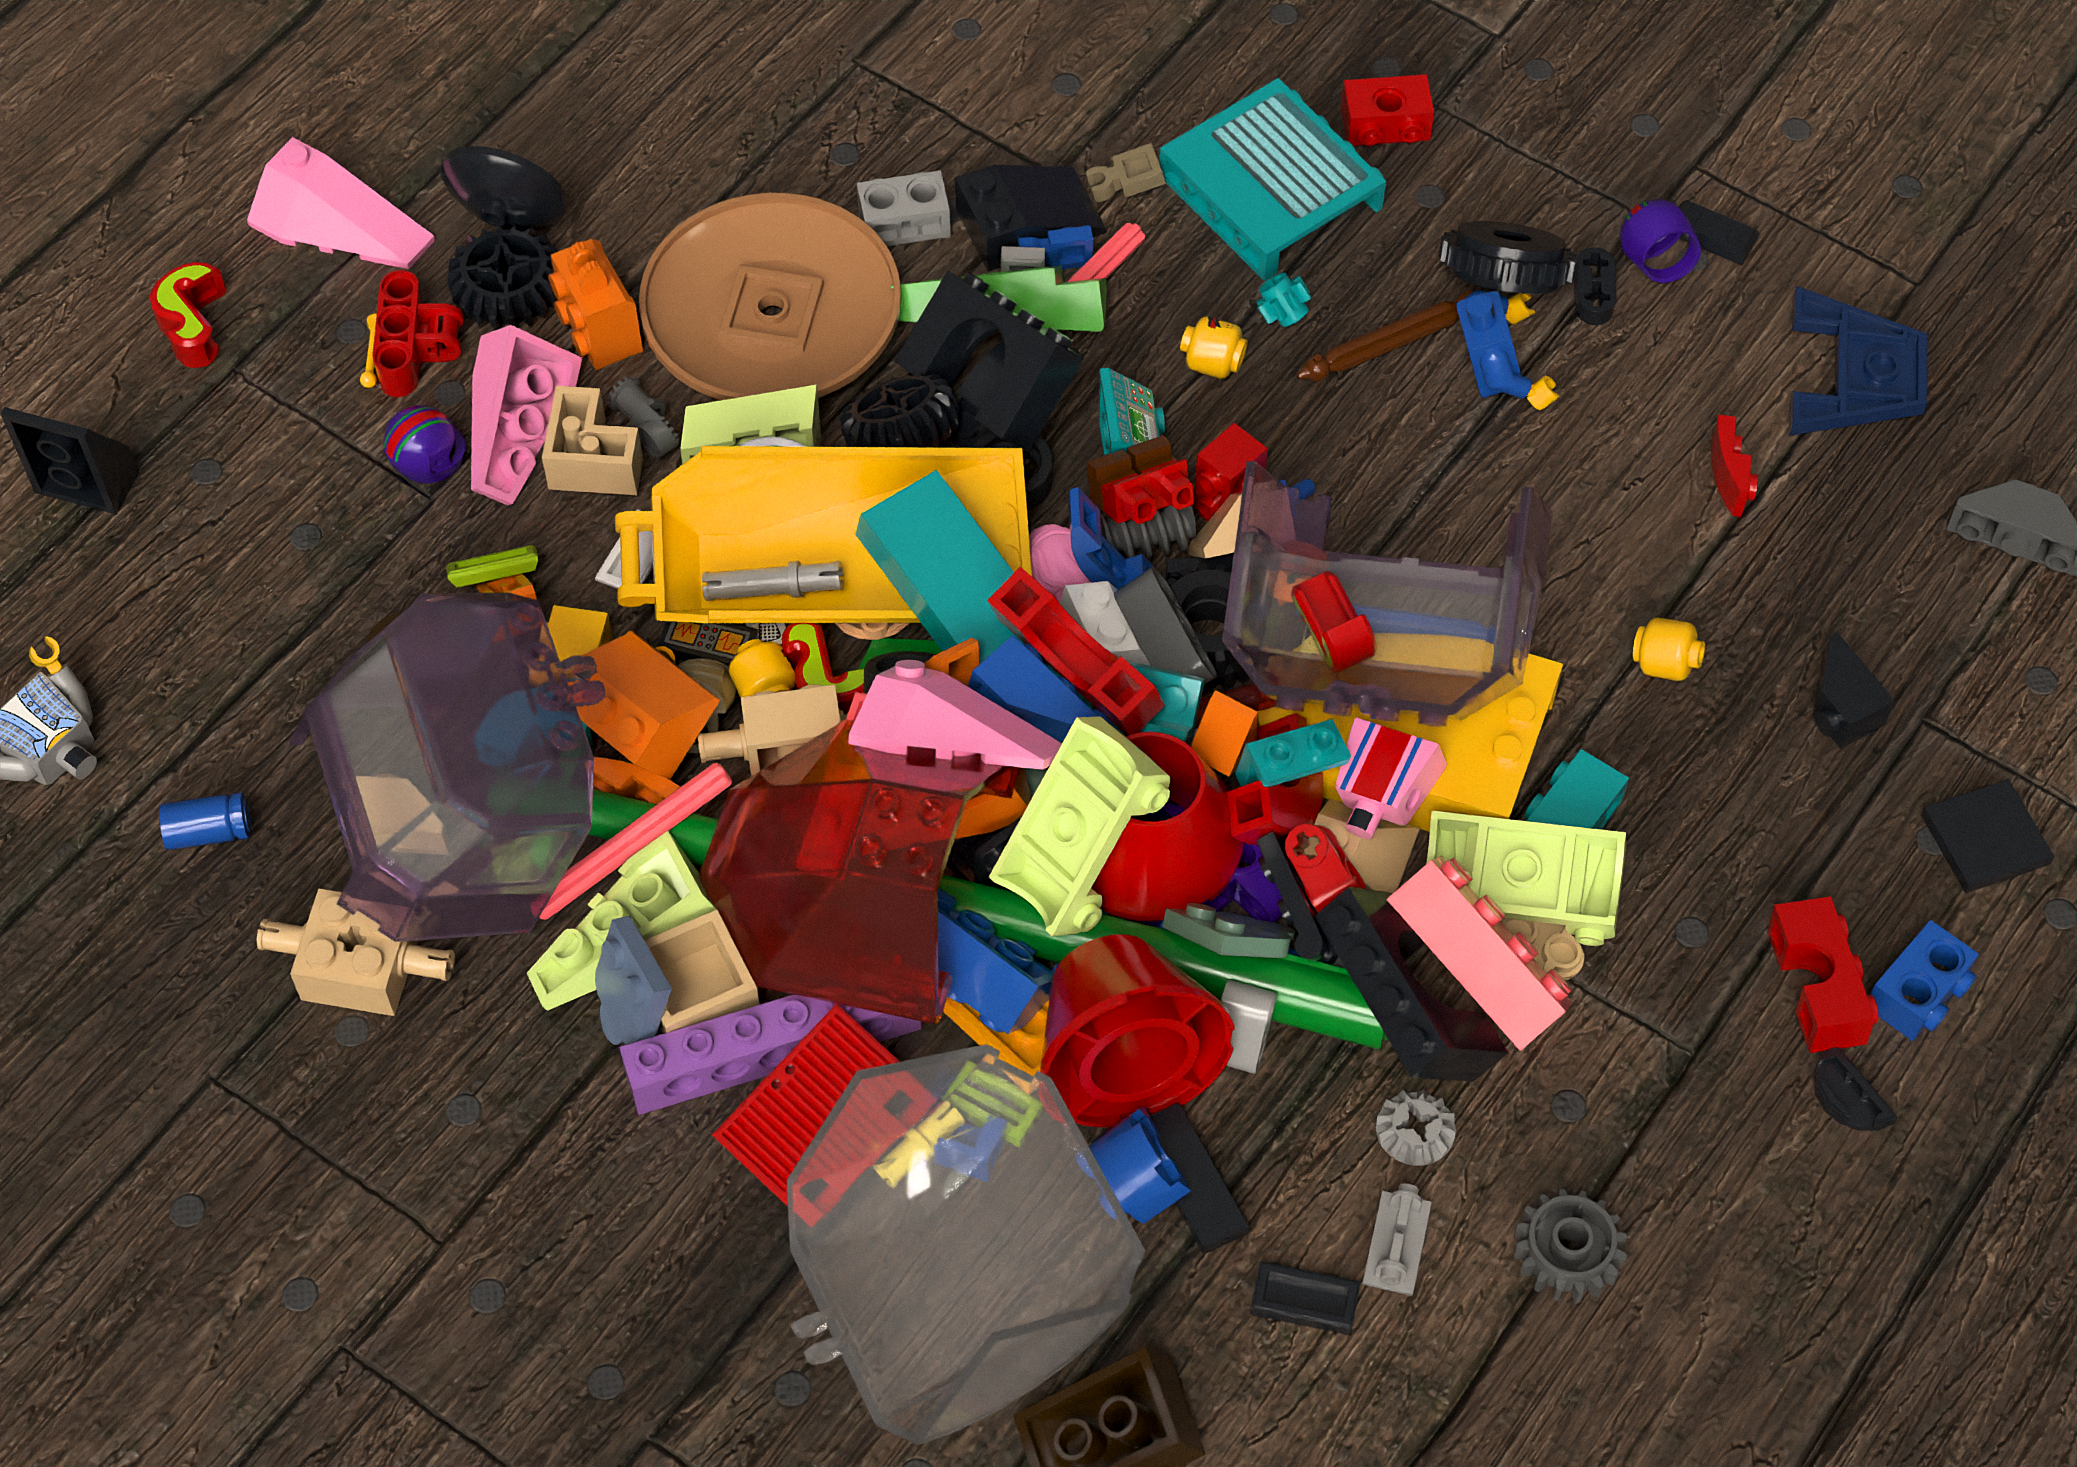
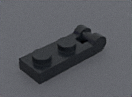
M1272 831L1256 840L1263 855L1258 858V862L1268 881L1272 884L1276 883L1282 898L1277 900L1283 917L1289 925H1295L1299 935L1295 940L1296 952L1308 961H1318L1332 965L1336 962L1338 955L1314 917L1318 912L1310 902L1303 882L1287 856L1285 850L1286 839Z

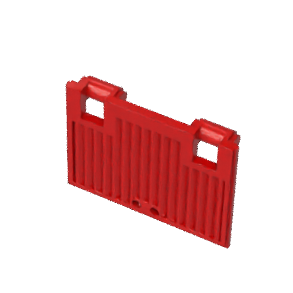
M836 1003L723 1122L712 1136L811 1228L840 1200L844 1192L901 1131H904L923 1111L935 1093ZM898 1084L909 1096L894 1112H891L881 1101ZM816 1173L826 1185L809 1202L798 1190Z

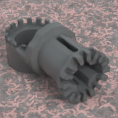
M625 376L623 382L619 380L617 382L619 386L616 387L614 385L612 387L615 392L610 391V396L607 397V404L612 410L621 411L631 420V426L638 428L640 443L652 457L656 459L662 458L679 445V438L675 439L678 436L677 433H671L674 428L672 426L670 428L667 427L669 424L668 420L662 421L665 419L663 417L666 408L664 402L659 398L650 397L641 388V383L635 376L632 378Z

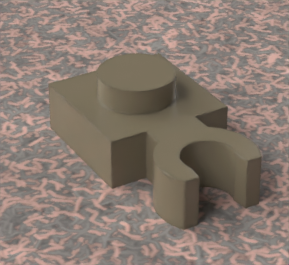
M1151 143L1112 156L1114 164L1112 167L1096 166L1085 172L1089 185H1096L1091 187L1095 202L1106 201L1114 195L1115 191L1123 189L1125 197H1129L1166 184Z

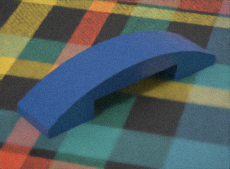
M1079 487L1070 489L1071 548L1078 566L1092 583L1108 581L1118 590L1153 567L1142 554L1125 559L1101 534L1100 509Z

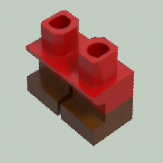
M1163 435L1127 448V453L1122 449L1087 462L1090 500L1117 524L1132 519L1139 525L1152 520L1158 509L1171 505L1180 510L1194 503L1193 484L1188 478L1187 460L1184 458L1177 461L1172 456L1171 443Z

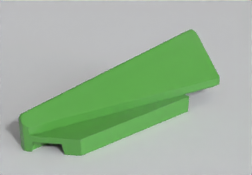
M1061 265L975 275L990 284L987 290L988 294L992 295L994 290L1015 301L1017 305L1014 311L1018 314L1023 308L1045 322L1042 328L1049 329L1051 327L1058 330L1100 332L1105 328L1106 278L1063 283ZM943 278L900 284L901 308L898 321L917 322Z

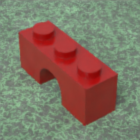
M1831 896L1774 905L1767 933L1780 970L1805 969L1817 974L1824 981L1818 984L1803 986L1795 1011L1809 1053L1822 1052L1835 1047L1841 1049L1867 1045L1873 1024L1878 1022V1008L1874 997L1867 995L1863 986L1861 960L1857 954L1851 953L1848 945V926L1844 915L1837 914Z

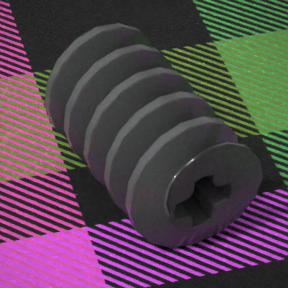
M1171 505L1161 508L1159 511L1157 510L1152 520L1139 525L1132 519L1117 524L1108 515L1105 521L1100 513L1101 534L1118 552L1123 551L1127 559L1135 556L1137 548L1142 549L1147 559H1152L1153 548L1157 544L1164 555L1168 556L1170 555L1171 542L1173 541L1177 542L1184 553L1187 552L1189 538H1196V524L1192 506L1180 510Z

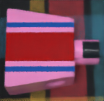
M1355 717L1347 742L1351 758L1348 764L1340 767L1336 782V790L1344 805L1353 809L1345 826L1346 829L1358 837L1372 839L1381 819L1399 825L1409 823L1446 768L1447 762L1439 744Z

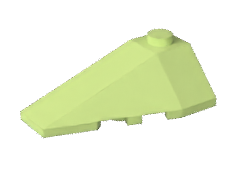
M669 831L628 858L618 870L622 875L604 896L597 893L587 904L592 909L575 929L564 930L527 972L541 1005L547 1011L596 990L595 972L602 953V944L606 940L612 919L630 916L644 940L716 909L724 924L729 923L712 890Z

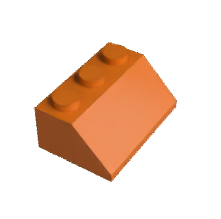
M629 632L577 657L552 696L634 765L668 779L672 778L720 702L718 697L633 632Z

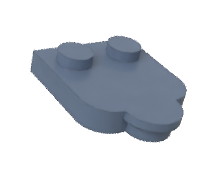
M626 916L612 919L606 940L602 944V953L595 972V984L601 1001V1024L607 1039L614 1045L622 1043L628 1045L656 1036L672 987L632 918Z

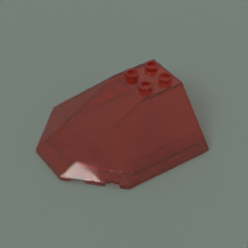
M845 719L729 789L702 865L699 879L715 909L718 910L757 987L938 1025L953 981L948 972L938 970V887L966 802L977 793L1011 799L1021 767L983 763L980 753L969 756H954L952 760L936 758V749L909 746L908 754L902 755L849 744V732L855 721Z

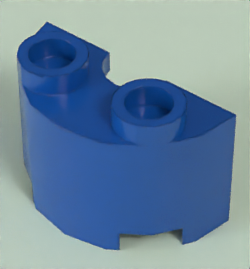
M1138 1108L1095 1138L1091 1145L1082 1151V1156L1088 1167L1094 1174L1101 1176L1109 1190L1104 1195L1114 1213L1120 1218L1129 1213L1142 1224L1191 1192L1176 1162L1163 1149L1159 1140L1161 1135L1146 1108Z

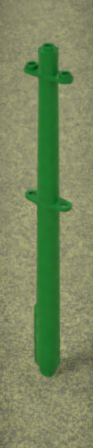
M576 741L573 745L567 743L563 747L559 759V770L562 771L559 778L509 765L504 769L503 773H496L490 788V798L495 800L497 811L543 823L541 830L535 829L532 832L527 849L528 856L534 857L535 862L542 865H548L551 862L564 828L609 840L657 804L579 786L584 773L583 763L587 760L589 754L588 744ZM694 813L669 830L692 864L856 909L860 908L884 869L901 864L904 865L908 850L907 848L888 852L886 860L871 856L852 859L846 878L843 879L805 873L796 866L805 840ZM904 865L956 898L957 903L953 908L957 911L969 910L977 914L980 913L994 922V934L998 937L1009 939L1016 943L1020 939L1035 948L1036 951L1033 957L1060 963L1071 951L1093 939L1116 934L1132 935L1148 942L1220 1001L1228 979L1277 993L1271 1021L1381 1050L1384 1039L1388 1040L1345 968L1318 961H1308L1305 958L1290 954L1286 958L1220 955L1169 930L1102 914L1099 922L1087 932L1051 936L1046 931L1045 922L1037 909L1015 892ZM864 931L862 948L873 951L878 942L871 939Z

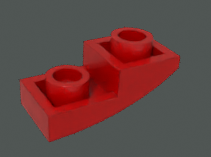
M1718 415L1711 438L1713 474L1719 493L1731 515L1742 517L1746 500L1754 501L1758 474L1750 473L1752 455L1741 454L1742 436L1735 435L1736 417Z

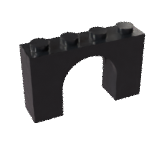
M947 270L894 362L914 376L921 372L926 376L938 374L941 379L948 380L950 387H952L977 345L987 337L1001 332L1005 342L1004 364L997 381L974 419L1000 438L1029 451L1084 358L1069 348L1073 340L1051 327H1049L1047 332L1043 331L1041 328L1045 322L1023 308L1018 314L1014 311L1017 303L994 290L992 295L988 294L987 290L990 284L970 272H967L965 277L962 278Z
M1348 886L1314 917L1409 1075L1413 1078L1474 1082L1509 1053L1488 1018L1481 1012L1461 1011L1447 1007L1429 994L1416 980L1404 961L1425 942L1387 901L1393 893Z

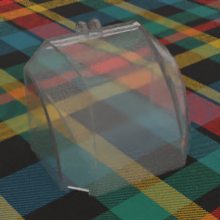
M987 1044L857 1071L787 1179L790 1251L820 1310L819 1312L804 1316L792 1324L791 1327L797 1338L803 1339L804 1337L815 1336L828 1328L833 1338L817 1342L804 1351L809 1364L817 1365L818 1363L829 1362L841 1354L875 1425L916 1445L954 1433L999 1411L1035 1389L1069 1364L1089 1347L1128 1307L1131 1298L1129 1292L1133 1279L1145 1253L1142 1243L1051 1077L1039 1071H1036L1034 1076L998 1059L1000 1051Z

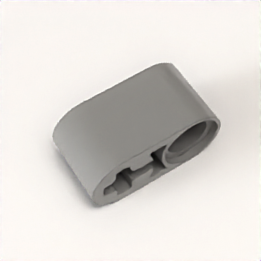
M1228 979L1221 1002L1227 1008L1235 1030L1232 1031L1230 1041L1233 1052L1226 1066L1252 1074L1257 1073L1266 1046L1277 997L1276 992Z

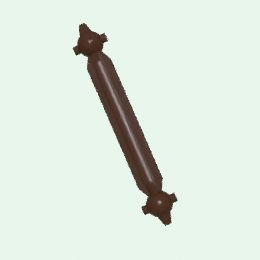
M1468 290L1461 293L1455 302H1440L1333 347L1324 357L1320 354L1311 356L1306 360L1304 367L1296 373L1298 379H1310L1313 382H1319L1324 380L1330 371H1345L1451 326L1459 319L1456 303L1465 299L1473 291Z

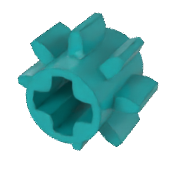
M1280 273L1267 280L1259 288V293L1263 298L1256 302L1257 308L1267 324H1271L1277 319L1281 327H1287L1299 321L1309 311L1305 302L1311 299L1310 291L1299 275L1290 280L1286 273Z

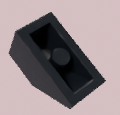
M1839 633L1830 636L1821 661L1812 715L1819 730L1825 736L1831 737L1838 747L1842 749L1884 726L1895 700Z

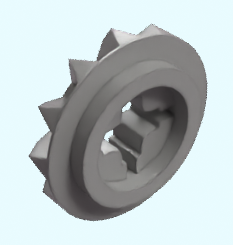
M1424 1088L1419 1092L1409 1093L1403 1089L1392 1099H1386L1376 1121L1377 1137L1382 1148L1395 1160L1413 1166L1428 1165L1443 1158L1451 1149L1456 1135L1454 1113H1450L1442 1097L1436 1099L1428 1095ZM1409 1112H1412L1419 1122H1428L1424 1129L1423 1142L1421 1136L1417 1135L1414 1129L1406 1130L1404 1128L1409 1122Z

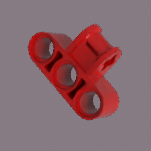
M405 270L392 271L386 274L381 280L378 295L372 356L380 388L391 397L407 396L417 388L421 362H449L461 355L458 330L463 326L464 314L459 308L450 304H424L417 277Z

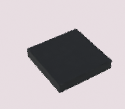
M2009 779L1926 806L1921 814L1965 893L2048 866L2054 859L2052 851Z

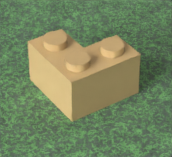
M555 387L542 455L548 489L637 495L643 464L638 428L605 426L606 418L600 388Z

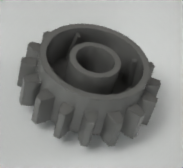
M1560 1189L1558 1196L1550 1199L1545 1194L1541 1195L1537 1203V1210L1530 1206L1525 1208L1522 1216L1524 1223L1517 1224L1513 1237L1520 1241L1515 1244L1513 1256L1517 1259H1526L1522 1264L1520 1274L1522 1277L1536 1275L1535 1291L1539 1292L1548 1285L1553 1288V1300L1559 1301L1563 1292L1568 1291L1571 1292L1574 1302L1580 1303L1584 1290L1588 1289L1597 1298L1602 1293L1603 1282L1611 1286L1614 1285L1619 1274L1616 1268H1623L1627 1254L1621 1249L1625 1246L1627 1234L1616 1231L1620 1218L1618 1215L1610 1216L1605 1211V1201L1601 1199L1598 1202H1594L1587 1198L1585 1191H1581L1576 1196L1568 1195L1565 1189ZM1566 1239L1567 1242H1570L1572 1240L1573 1244H1578L1579 1250L1567 1249L1560 1241L1563 1242Z

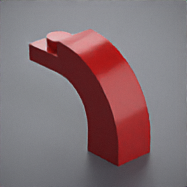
M1294 713L1257 727L1258 740L1306 727L1307 721L1305 717ZM1323 771L1271 787H1264L1261 781L1258 780L1226 792L1230 805L1232 837L1246 844L1257 846L1256 840L1272 831L1285 837L1296 826L1313 824L1322 805Z

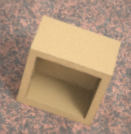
M717 909L644 940L672 987L658 1027L661 1034L760 1005L757 987Z

